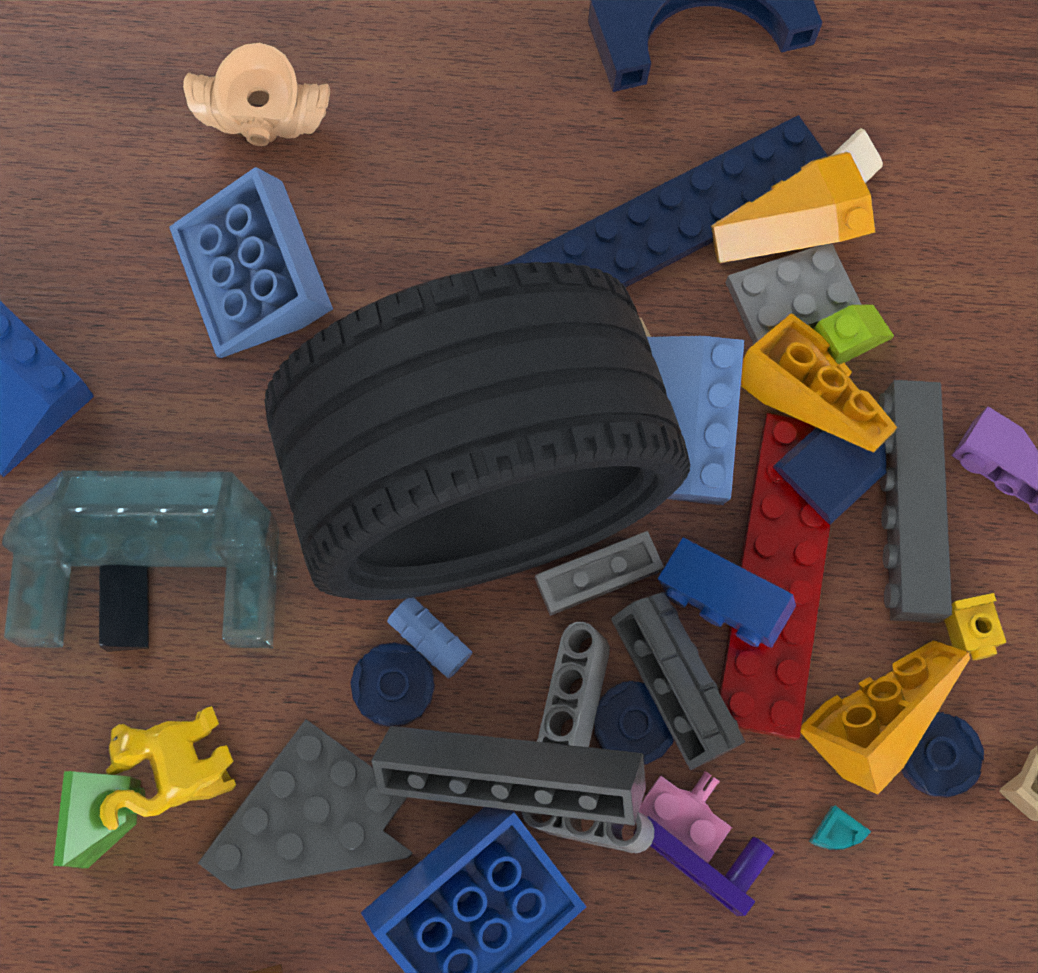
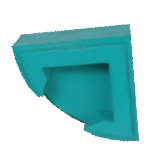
M834 805L831 806L809 842L823 849L841 850L861 843L871 831Z

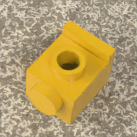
M994 593L954 601L952 603V615L944 619L952 646L969 652L972 660L997 655L996 647L1007 643L994 606L996 601ZM976 620H977V622H978V625H979V628H980V631H981V632H979V631L976 629V626H975Z

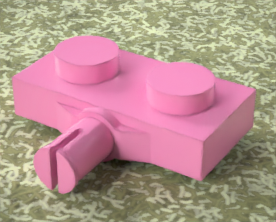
M704 771V774L690 792L677 788L664 777L659 776L641 802L639 812L651 817L704 861L709 863L732 828L713 814L705 803L720 781L712 777L703 790L712 776Z

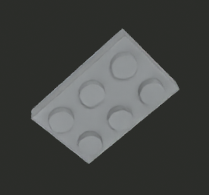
M832 243L819 245L728 275L725 282L753 344L791 313L811 328H814L820 320L850 305H862Z

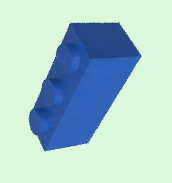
M682 537L658 577V581L666 591L665 594L671 602L683 608L689 603L700 609L699 615L709 623L717 627H721L725 623L737 629L736 636L754 647H758L762 643L772 648L796 607L794 596L790 592Z

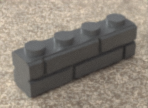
M665 592L637 600L611 618L690 771L745 743L739 731L737 721L731 716L719 694L717 684L711 679L698 655L697 647L691 642L679 620L676 609L671 605Z

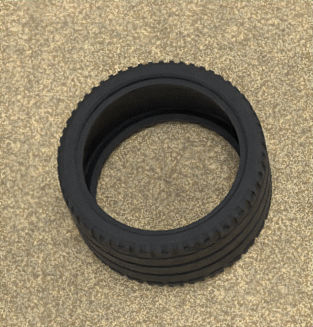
M559 262L499 265L441 277L401 290L348 314L304 342L299 349L289 355V359L279 366L280 369L273 374V379L269 381L268 389L265 392L264 403L267 424L279 468L282 471L289 505L294 514V523L304 555V561L315 587L321 592H325V594L357 600H394L420 597L486 583L546 564L595 544L652 512L683 484V481L688 477L687 474L690 472L691 467L680 426L671 402L667 397L665 385L656 361L652 356L651 347L637 309L628 291L611 274L607 272L602 273L597 268L590 269L589 266L585 265L576 266L573 263L560 264Z

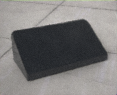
M110 564L100 565L99 646L106 652L149 649L148 567Z

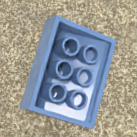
M257 167L253 168L169 226L217 357L223 358L300 330L333 310L284 184L281 180Z
M711 336L647 337L652 356L656 361L665 385L667 397L671 402L681 434L685 440L691 464L690 472L687 474L688 477L667 499L724 505L731 499L744 340Z

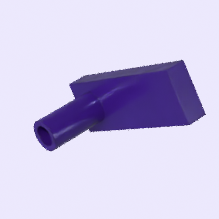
M647 816L654 827V839L650 847L736 916H746L755 903L746 892L773 856L774 851L758 838L752 837L726 875L723 876L651 817Z

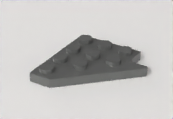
M305 719L198 864L232 890L409 859L413 852L384 832L408 797L379 794L373 768Z

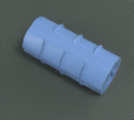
M414 597L406 598L387 620L401 634V637L414 646L416 651L420 652L431 662V665L435 666L448 679L467 662L473 653L459 640L458 636L451 633L442 622L437 620Z

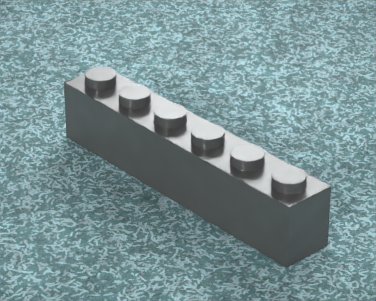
M893 380L885 392L880 394L878 400L880 407L897 426L895 432L886 440L887 473L880 478L881 490L886 491V505L882 510L881 523L883 529H887L888 544L883 549L884 568L889 570V583L886 584L884 590V604L886 608H890V620L939 623L952 615L941 382Z
M390 726L371 760L379 794L626 825H635L646 789L643 753Z

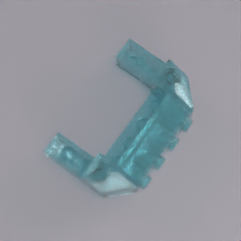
M61 471L15 510L3 535L2 545L13 553L4 638L19 647L63 648L71 566L100 567V565L110 564L145 567H227L222 639L230 648H273L279 527L272 513L232 472Z

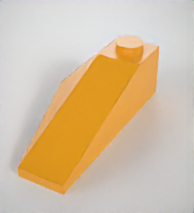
M844 152L809 162L801 167L802 170L786 181L781 180L771 187L772 190L753 202L745 203L711 225L717 262L725 263L836 243L875 233L871 194L851 153Z
M789 314L748 349L742 363L741 387L763 404L873 453L897 429L895 423L868 391L859 390L849 378L852 371L845 363L838 364L827 350L830 345L824 337L794 314Z
M933 640L894 662L893 670L874 681L871 677H868L859 682V690L841 699L836 695L827 700L801 725V734L843 779L878 795L904 768L970 660L969 652Z

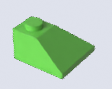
M64 771L53 866L89 868L137 824V813L127 807L120 808L118 810L119 827L116 830H109L101 821L100 805L107 795L116 790H134L145 797V789L140 787L141 780L130 776Z

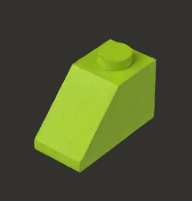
M850 305L820 320L814 329L829 343L830 347L827 351L838 364L845 363L892 339L894 336L874 305Z

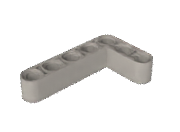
M575 622L569 625L562 634L537 742L589 747L610 646L607 639L586 622ZM588 638H592L590 648L583 653H579L581 643ZM579 678H583L581 689L574 694H570L572 683ZM573 719L572 730L567 735L561 736L562 725L565 721ZM522 812L524 821L529 826L549 835L629 853L645 851L654 839L652 822L640 812H638L636 819L637 830L635 835L627 841H624L622 837L624 824L594 821L593 826L583 832L581 827L582 819L552 815L548 821L543 823L542 814Z

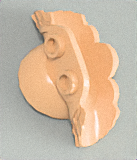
M262 43L246 44L233 50L220 64L216 76L209 77L202 74L198 76L187 73L183 85L188 107L198 120L206 126H212L224 133H241L249 143L255 146H266L269 142H273L277 136L289 139L296 138L300 134L313 133L319 127L326 114L330 96L328 84H297L294 68L286 55L275 47ZM250 104H258V105H264V106L254 107V106H251Z

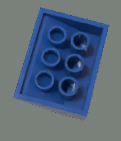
M0 301V474L4 477L87 404L94 395L84 381Z
M483 807L367 906L361 914L373 935L405 973H513L586 908V905L513 810Z

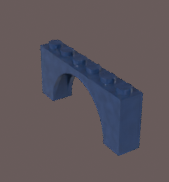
M590 0L588 24L613 92L647 84L651 67L648 51V41L651 35L667 18L689 8L716 6L740 12L759 23L772 36L781 53L814 45L823 23L814 0Z

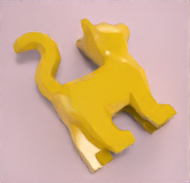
M212 706L198 712L193 721H166L147 730L130 728L125 724H119L111 730V742L109 745L111 765L106 769V774L116 775L127 771L147 759L153 770L157 794L151 799H147L134 790H116L107 795L100 805V818L106 828L116 830L119 827L118 810L122 807H127L143 817L156 816L170 807H176L192 800L210 799L234 789L236 786L235 780L229 776L226 770L233 763L227 745L216 748L210 758L198 760L193 747V743L208 736L212 729L219 724Z

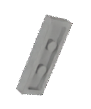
M648 531L539 573L535 575V581L551 616L662 572L664 566Z

